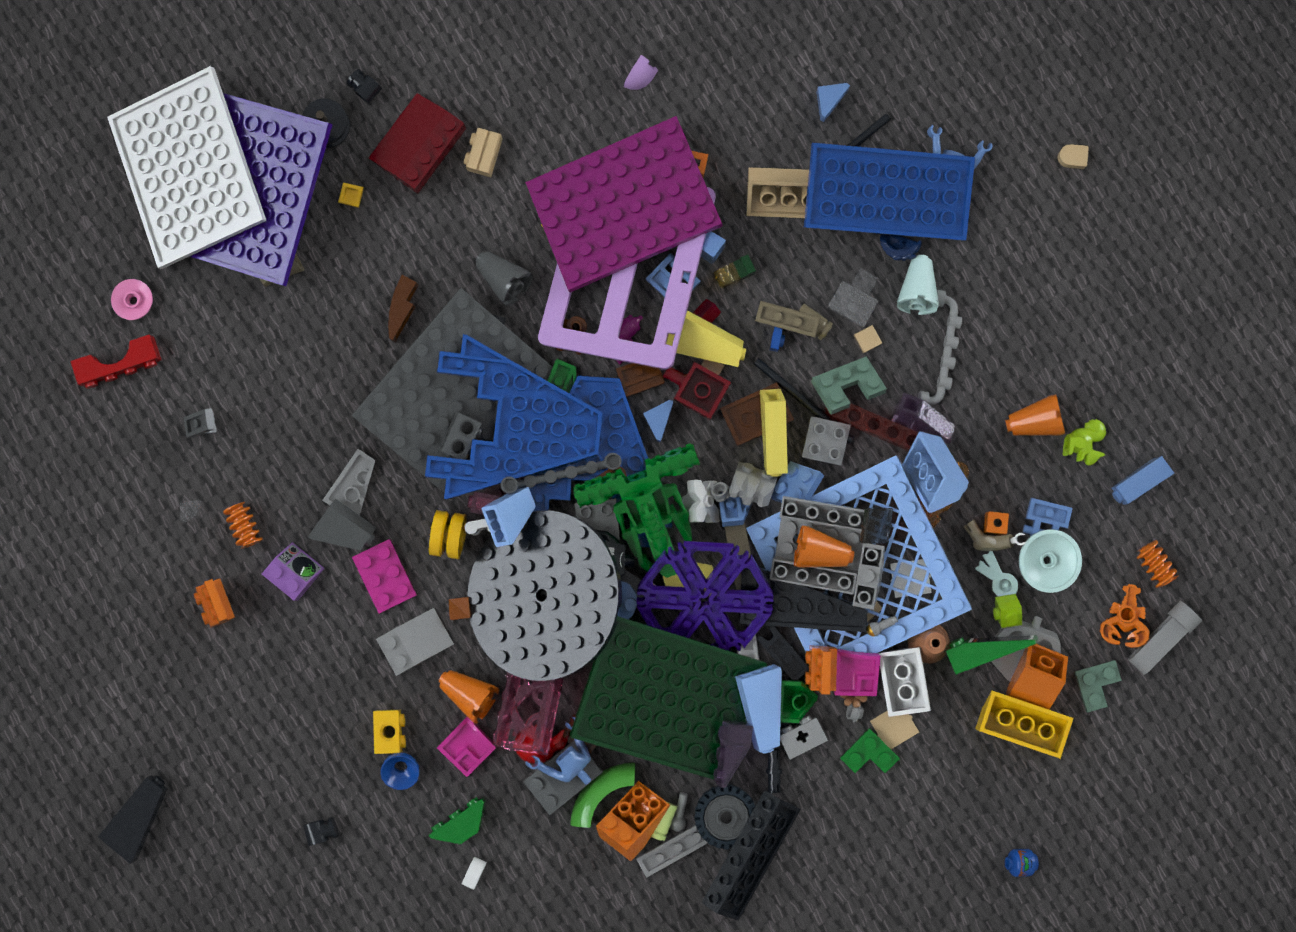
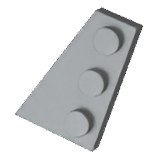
M357 449L322 501L331 505L334 499H337L360 515L375 460L360 449Z

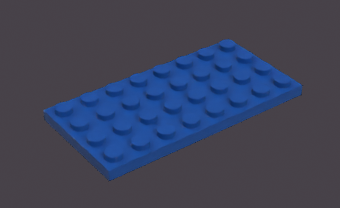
M812 143L804 227L966 240L975 157Z

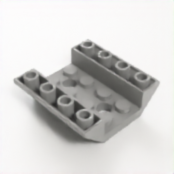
M783 496L780 510L779 535L775 557L772 561L770 580L854 595L866 532L868 510ZM804 525L837 540L844 541L854 551L853 562L848 563L847 567L798 568L794 566V553L798 545L794 541V536L799 533L801 526Z

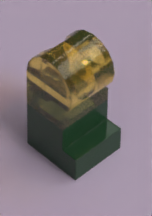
M747 254L729 265L716 270L714 275L720 288H724L755 275L756 270Z

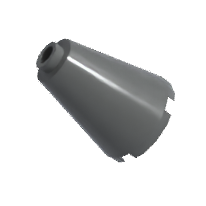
M489 251L480 253L476 258V268L504 305L510 306L516 303L519 299L515 297L521 291L525 294L530 287L533 277L528 270Z

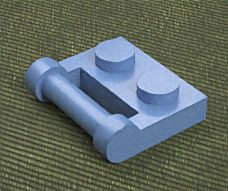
M672 253L646 278V281L664 298L671 275L665 268L667 266L673 267L675 256ZM684 272L683 279L688 282L690 273ZM697 277L695 278L692 291L701 282Z

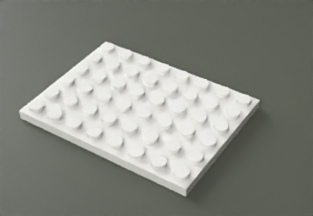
M209 66L107 117L158 268L168 267L266 221L213 67Z

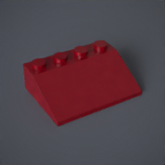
M417 93L368 159L418 194L466 130L465 124L447 110Z

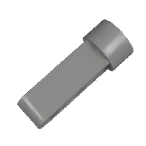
M1179 601L1167 613L1169 616L1149 635V640L1145 645L1138 647L1128 658V661L1143 675L1148 673L1187 633L1190 634L1202 622V619L1182 601Z

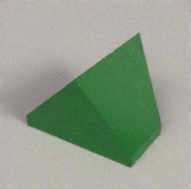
M781 680L780 722L799 723L817 701L818 695L811 691L802 681Z

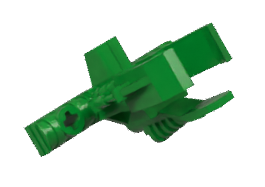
M691 443L686 444V447H678L664 452V455H656L653 459H645L646 470L626 477L620 468L614 473H606V476H598L585 481L584 484L580 485L579 483L573 487L574 496L577 499L579 508L585 505L601 504L610 497H613V495L620 494L622 500L613 505V511L617 522L620 524L623 539L627 541L631 551L638 558L639 565L646 571H649L654 563L642 553L638 534L645 532L655 562L664 550L668 554V547H671L674 551L665 526L671 523L672 520L684 541H692L688 510L685 509L682 503V497L677 489V485L675 483L662 484L661 481L662 477L678 476L684 474L693 466L700 465L694 445ZM673 496L681 510L677 511L673 504L669 505L668 498ZM623 513H627L630 518V528L625 529ZM671 564L664 565L659 571L666 578L676 575Z

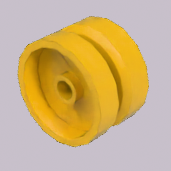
M436 510L430 532L429 555L441 557L446 547L448 558L460 559L466 537V514L454 513L450 521L447 511Z

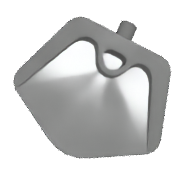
M1038 616L1034 617L1032 624L1022 621V625L1001 628L995 635V637L1037 635L1038 641L1036 644L1061 654V644L1058 635L1053 631L1040 627L1043 619ZM1025 648L991 661L1009 682Z

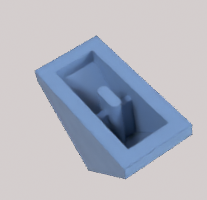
M843 83L819 86L817 88L819 115L822 122L826 120L848 92L849 84Z
M668 400L643 413L658 442L662 440L674 401Z

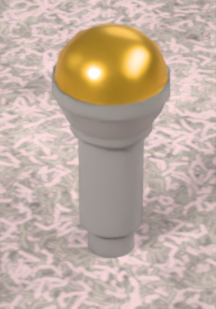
M894 616L879 623L871 622L867 626V633L872 637L878 636L882 630L895 625L898 619Z

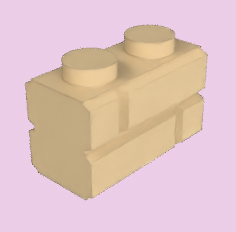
M477 128V132L472 133L470 139L472 148L470 153H466L464 159L467 171L487 177L492 176L503 139L501 134Z

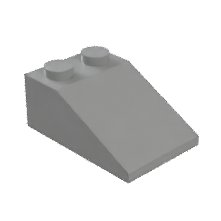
M434 608L376 639L396 676L403 674L454 645Z

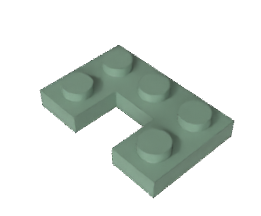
M867 356L812 377L811 380L831 415L850 407V401L843 392V389L858 384L867 400L882 395L887 390Z

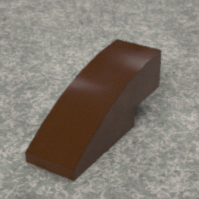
M401 275L389 310V339L394 343L416 308L410 303V300L419 285L404 275Z

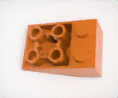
M638 781L596 825L599 836L625 858L632 861L645 847L670 807V804Z

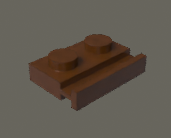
M634 363L616 368L626 398L665 384L660 368Z

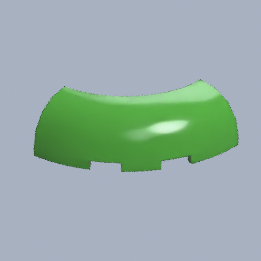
M635 763L618 764L603 770L599 776L586 785L575 801L570 825L591 828L593 813L606 795L622 787L634 786Z

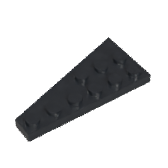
M759 567L773 591V602H766V604H772V614L763 626L856 632L867 631V609L852 606V603L809 586L770 580L771 571ZM744 568L741 574V590L754 591L758 589L759 585L752 572L748 568ZM740 613V624L749 625L756 617V614Z

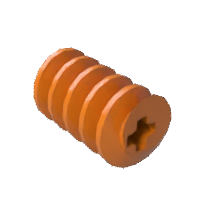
M245 502L233 505L223 511L224 515H230L226 521L233 523L229 529L237 530L232 536L233 538H240L235 543L237 546H243L240 549L252 546L263 540L262 537H255L260 531L252 530V527L257 523L249 522L253 514L246 515V512L251 508L243 507Z
M1154 540L1138 550L1140 554L1137 556V560L1145 559L1141 566L1149 565L1146 573H1154L1150 580H1158L1159 582L1155 587L1159 588L1172 582L1178 576H1174L1177 572L1175 568L1169 569L1172 566V562H1164L1168 556L1167 554L1160 555L1163 548H1155L1158 541Z

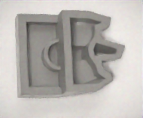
M738 462L729 488L730 497H741L743 505L750 506L752 502H755L760 507L768 506L777 477L767 475L765 470L755 468L750 463Z

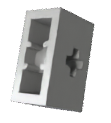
M806 716L799 721V725L795 727L788 725L780 730V742L789 759L828 741L816 717ZM799 731L807 733L803 742L800 739H796L799 736Z

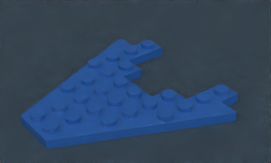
M463 334L461 354L440 351L437 373L479 378L477 399L498 401L493 442L472 439L470 460L427 455L425 477L446 480L444 499H451L501 484L505 477L510 476L518 479L598 455L603 414L601 411L468 335Z
M578 376L569 394L603 413L598 455L532 474V476L545 474L549 470L554 472L564 470L568 466L586 465L589 461H603L609 453H616L621 457L620 467L626 471L627 476L646 470L645 459H648L620 378ZM608 469L597 470L595 474H580L574 479H558L552 484L547 482L536 484L535 487L529 488L536 505L533 512L549 511V500L570 501L571 480L587 481ZM615 494L612 499H616V502L622 500L620 494ZM672 523L666 524V528H672ZM645 532L638 534L641 547H650Z

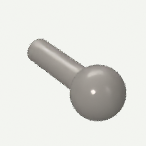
M684 792L679 794L678 807L670 825V828L675 832H681L686 827V820L683 816L688 794Z

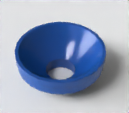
M394 753L388 756L381 767L382 780L387 786L396 790L412 787L419 777V765L416 759L406 753ZM402 761L407 764V768L401 771L395 767V764Z

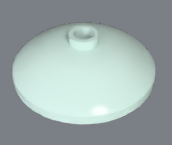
M1053 529L1042 530L1030 536L1022 546L1019 555V568L1023 578L1030 586L1042 592L1054 593L1068 588L1075 582L1082 567L1081 551L1075 540L1068 534ZM1046 556L1050 558L1048 564H1045L1043 561Z

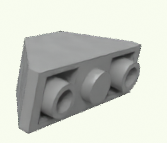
M863 542L852 606L874 610L881 586L885 546Z

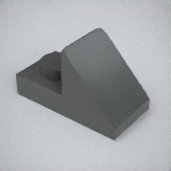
M212 408L203 409L183 417L187 438L217 432Z

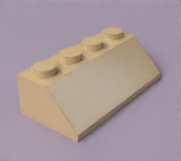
M749 167L746 216L805 218L809 170Z

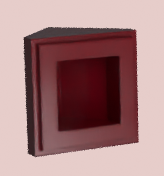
M706 298L693 314L712 323L721 314V311L713 302Z

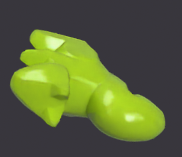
M1097 419L1089 420V422L1085 423L1084 428H1078L1067 434L1064 438L1063 456L1076 453L1077 462L1084 459L1086 465H1093L1100 457L1105 456L1104 453L1093 450L1092 447L1093 442H1100L1106 436L1105 425Z

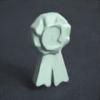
M993 551L983 554V558L988 566L984 562L979 561V566L975 567V570L992 580V591L997 596L1016 594L1018 581L1009 573H1002Z

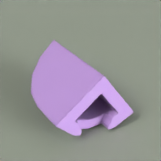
M641 55L630 71L624 87L630 90H639L646 87L652 81L658 69L649 65V60Z

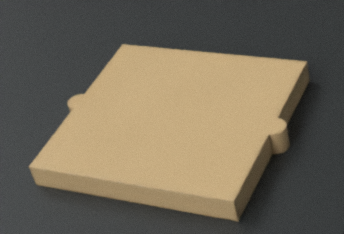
M887 710L870 721L877 732V736L891 749L919 733L912 721V716L909 714L889 717Z

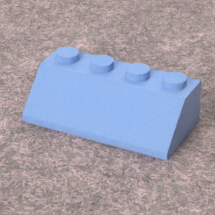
M919 431L902 466L927 512L933 513L960 500L969 482L942 438Z

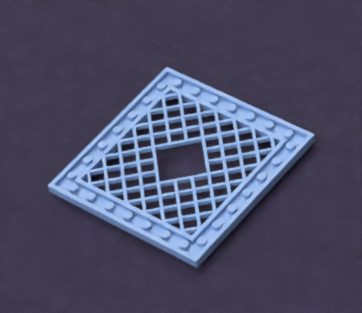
M897 455L811 497V501L840 506L856 499L853 508H857L859 500L870 503L867 512V523L869 519L880 523L876 533L866 530L865 533L875 536L872 544L876 545L878 538L889 541L884 554V565L887 557L898 560L895 571L883 568V571L893 574L890 585L881 582V586L888 588L885 599L877 597L878 601L884 603L881 612L878 613L867 609L868 613L879 616L878 623L881 622L882 618H889V616L884 615L887 604L898 608L895 615L897 619L901 609L911 612V614L898 619L895 625L882 630L875 637L870 636L868 633L860 637L861 632H858L857 636L846 631L831 630L841 634L838 644L827 641L830 630L826 631L823 638L819 629L794 628L805 652L809 651L810 645H830L841 650L878 653L972 610ZM887 484L889 490L881 488V486ZM875 489L872 500L862 497V495ZM878 490L889 494L886 505L875 501ZM892 497L898 509L889 506ZM873 505L885 508L881 519L870 515ZM888 509L899 513L895 524L884 520ZM780 512L746 528L765 569L771 571L772 561L776 553L777 541L775 537L779 535ZM901 516L908 528L899 526ZM883 524L894 527L890 538L880 535ZM897 529L908 532L905 543L894 540ZM797 533V536H794L795 543L797 542L799 533ZM910 536H912L917 547L908 545ZM892 543L903 546L900 557L889 554ZM906 548L918 551L914 562L903 559ZM920 554L926 566L917 564ZM901 562L912 565L909 576L898 573ZM916 567L927 571L924 581L912 578ZM929 574H931L936 586L926 583ZM897 576L908 580L904 590L893 587ZM911 581L922 585L919 595L907 592ZM925 586L936 590L933 601L922 597ZM892 590L903 594L900 604L888 601ZM840 592V594H839V596H838L839 599L842 598V595H843L842 592ZM940 593L942 599L936 602L938 594ZM906 595L917 599L914 610L902 606ZM920 600L930 603V605L917 610ZM844 635L854 639L841 645Z

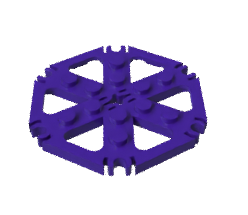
M684 541V545L681 542L678 543L679 551L677 552L668 547V554L664 550L638 584L637 595H643L644 597H637V608L647 625L690 638L704 620L716 640L715 643L709 645L731 651L730 647L734 646L738 651H741V644L743 648L747 646L771 616L773 610L772 604H766V602H773V591L752 554L749 557V552L746 550L743 555H738L739 546L736 545L734 547L733 543ZM696 551L720 552L723 555V558L707 579L693 557ZM671 564L684 587L657 586L653 583V579L664 565ZM744 568H748L752 572L759 585L758 589L754 591L728 589ZM709 595V602L705 600L701 603V598H706ZM651 609H679L682 611L669 627L664 628L660 626ZM726 612L755 613L756 617L744 631L740 632L734 628Z

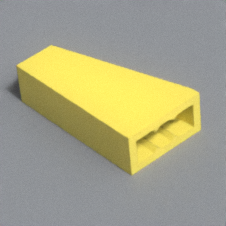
M687 311L676 353L738 367L739 361H744L746 349L743 348L744 341ZM668 334L667 345L672 346L675 334Z
M781 389L760 390L764 468L767 475L778 477L788 473L786 400Z

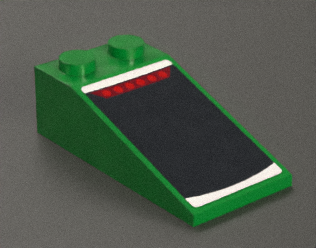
M1037 635L969 638L967 640L961 637L951 641L946 653L955 674H959L1037 643L1038 637Z

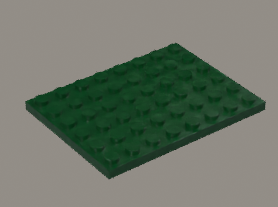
M617 616L616 622L618 623L610 641L593 662L570 737L729 784L748 725L735 676L766 667L767 663Z

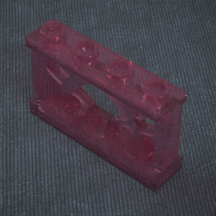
M507 672L506 688L502 693L503 702L501 710L498 712L497 730L493 735L494 746L501 750L548 755L564 678L538 682L532 680L531 685L524 679V684L520 686L521 678ZM537 691L539 695L543 693V697L541 700L538 699ZM532 694L534 702L540 706V712L533 714L524 723L517 707ZM534 720H538L536 727L532 724ZM510 729L514 730L511 735L512 737L518 735L521 731V735L517 740L513 742L508 741ZM526 735L534 740L533 745L521 744Z

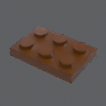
M776 382V383H774V384H772V385H770V386H768V387H765V388H763V389H761V390L780 389V388H779V386H778V384H777V382ZM760 390L720 408L737 446L762 436ZM786 403V424L794 421V418Z

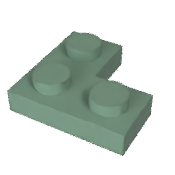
M1116 660L1074 671L1086 712L1108 707L1102 686L1122 681Z

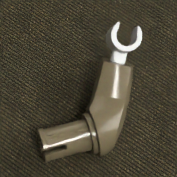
M972 520L963 527L974 541L973 547L978 551H999L1013 548L1014 543L1018 545L1026 543H1019L1017 540L1018 536L1025 535L1024 533H1018L1015 537L1012 534L984 535L975 520Z

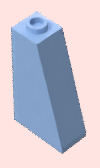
M775 664L735 676L753 747L763 754L774 751L775 747L780 746L781 667Z

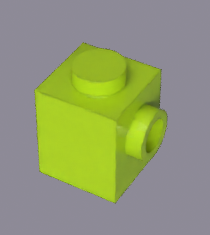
M1016 594L995 597L993 615L995 621H999L1001 628L1022 625V607Z

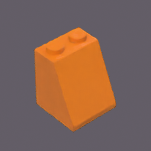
M1038 644L1025 648L1009 683L1006 695L1050 710L1065 685L1068 656Z

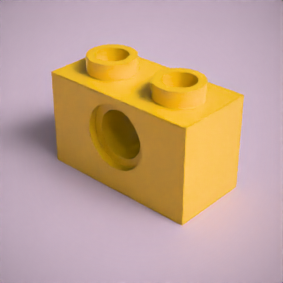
M401 709L373 711L374 754L401 753L402 748L406 747V737L402 735V727H405V714H401ZM387 726H392L395 729L393 737H388L385 734Z

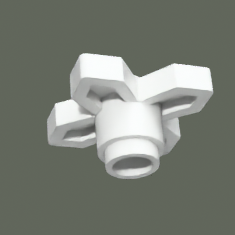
M701 480L687 481L688 493L682 497V503L689 512V521L691 523L704 522V520L706 523H717L720 521L719 509L714 504L713 496L710 495L711 488L717 481H703V483Z

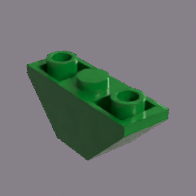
M475 797L466 804L468 806L467 809L462 812L460 809L449 815L451 820L445 824L440 821L431 828L433 832L429 834V837L435 840L462 844L478 833L486 801L484 797L480 800Z

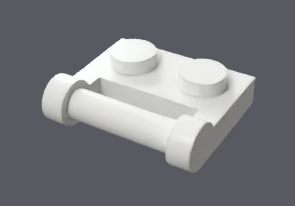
M485 519L470 521L465 525V531L473 536L479 535L481 530H488L490 532Z

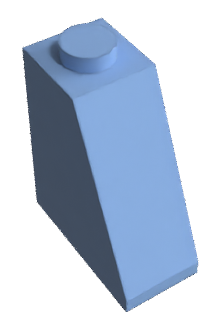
M529 487L517 489L512 494H505L481 508L496 547L513 544L535 509L536 505Z

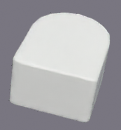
M474 857L462 881V885L474 890L487 862Z

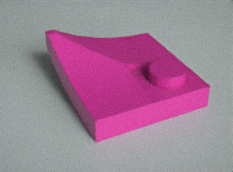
M837 649L836 691H834V694L840 696H877L881 657L879 653Z
M466 717L437 749L468 777L497 746L477 724Z

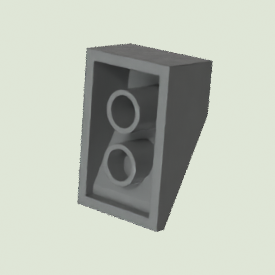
M575 740L546 762L545 765L561 772L556 759L570 746H573L579 752ZM592 757L591 761L583 769L589 775L591 781L603 772ZM536 770L523 781L549 815L586 786L578 776L574 777L570 782H563L548 776L540 770Z

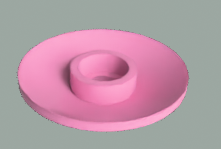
M127 279L120 282L114 288L111 295L113 310L118 316L126 320H137L144 317L150 311L153 303L150 288L142 281L136 279ZM131 298H137L136 304L130 303Z

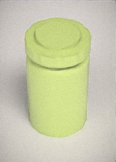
M669 803L670 807L652 834V838L665 841V835L669 831L678 806Z

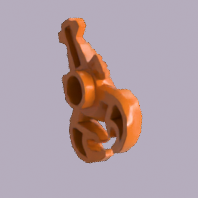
M1129 584L1122 588L1126 592L1122 604L1113 602L1109 612L1117 615L1101 623L1100 633L1106 642L1120 645V641L1113 639V635L1121 639V634L1115 625H1118L1125 633L1136 628L1137 630L1127 637V640L1134 638L1135 641L1125 643V646L1138 648L1145 645L1149 640L1150 631L1138 619V617L1146 618L1145 607H1137L1136 595L1141 593V588Z

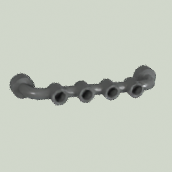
M609 453L603 461H589L586 465L568 466L564 470L555 472L549 470L545 474L538 476L528 475L521 480H516L510 476L505 477L501 482V489L507 494H512L517 489L523 487L533 488L536 484L545 482L552 484L562 478L574 479L577 475L584 473L595 474L597 470L606 468L616 470L621 465V457L616 453Z

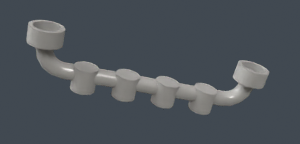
M937 290L938 307H943L944 304H947L950 308V313L947 319V332L943 343L944 350L940 362V375L937 380V393L935 396L929 397V392L920 391L917 399V407L926 409L928 405L939 403L944 397L945 390H950L952 386V378L948 377L949 369L953 370L955 367L956 358L951 357L952 349H957L959 344V337H954L955 329L961 328L962 317L958 316L956 301L947 296L946 291Z

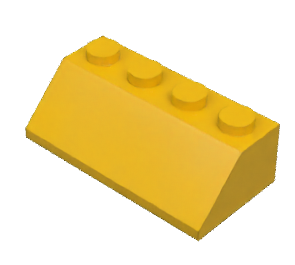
M991 691L982 707L975 729L1061 758L1074 718Z

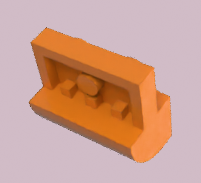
M220 578L214 581L213 579L205 581L203 585L196 587L197 593L193 595L197 605L202 604L204 612L201 613L205 625L209 624L210 628H213L235 618Z
M810 645L809 651H806L805 656L806 664H809V672H805V685H808L811 691L830 694V691H836L837 648Z

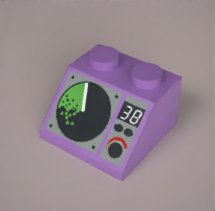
M292 542L273 559L262 575L292 600L298 601L325 568Z

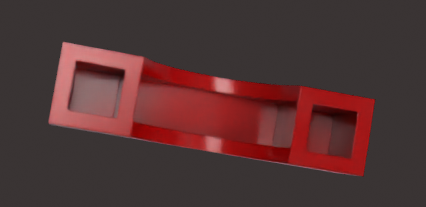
M149 334L131 340L127 354L115 364H102L92 355H87L70 362L77 384L89 389L98 386L97 382L103 380L106 382L118 379L117 375L123 373L131 375L138 372V368L145 367L147 369L155 367L157 362L162 359L155 338Z

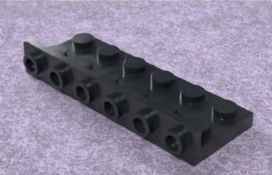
M764 791L705 895L702 904L719 915L739 921L801 809Z

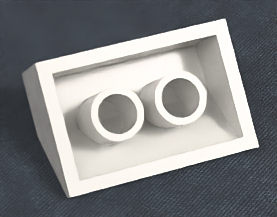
M920 647L879 653L881 656L880 669L888 716L931 711Z

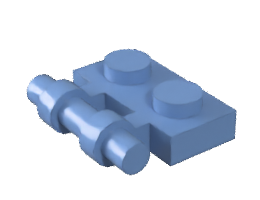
M1030 498L1025 519L1033 520V525H1024L1022 533L1032 536L1044 530L1040 529L1041 523L1052 525L1051 529L1059 531V527L1067 529L1072 508Z

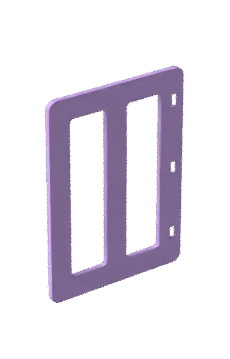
M707 187L714 203L716 195L711 188ZM706 234L678 245L654 342L651 345L619 339L637 264L612 275L599 329L596 334L563 328L572 292L568 291L557 264L538 334L539 342L548 347L660 369L671 368L674 364ZM684 272L690 273L688 284L682 283ZM668 334H675L672 346L666 344Z

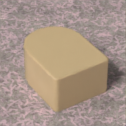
M1072 144L1066 145L1058 153V161L1063 167L1084 169L1088 162L1089 147Z

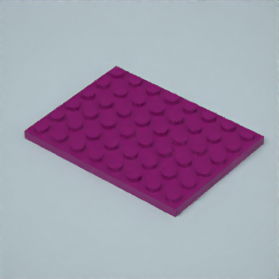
M677 116L525 182L569 292H573L723 226Z

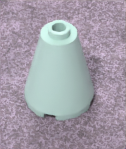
M917 255L915 259L911 260L897 300V308L906 313H910L911 309L919 310L918 315L932 314L937 311L939 306L933 263L928 256Z

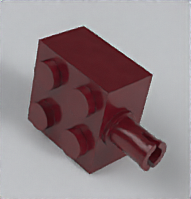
M694 362L688 374H683L671 367L663 375L664 378L679 385V390L674 400L708 420L712 419L731 385L730 381Z

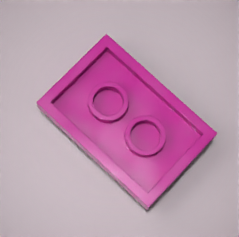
M390 539L352 557L379 614L417 596Z

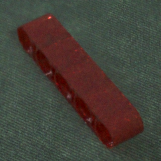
M851 403L849 408L832 415L825 406V413L830 418L844 424H849L855 429L907 451L911 448L907 444V437L913 436L916 438L918 432ZM849 412H857L859 420L856 422L851 421L848 416ZM869 420L877 421L878 429H870L868 427ZM888 428L896 429V438L888 436Z

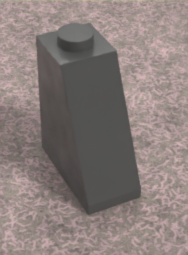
M334 499L308 537L312 540L361 550L364 545L369 546L375 538L373 532L376 527L337 499Z

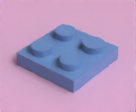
M790 461L788 473L781 475L774 487L771 498L782 503L783 496L810 500L824 475L820 471Z

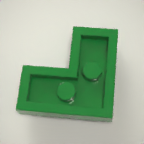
M868 728L840 759L854 773L869 759L886 773L900 757Z

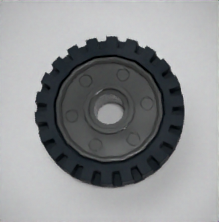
M729 784L714 786L706 791L698 800L695 808L696 828L708 844L719 849L732 848L756 805L749 794L737 786ZM725 811L732 814V818L728 822H723L720 819V815Z

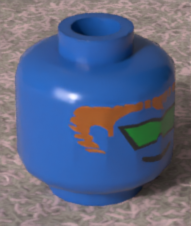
M1013 849L1009 852L1008 857L1005 858V867L1014 877H1029L1038 869V857L1030 849Z

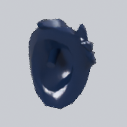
M881 234L880 236L883 250L895 261L915 259V254L921 247L920 240L916 242L890 234Z

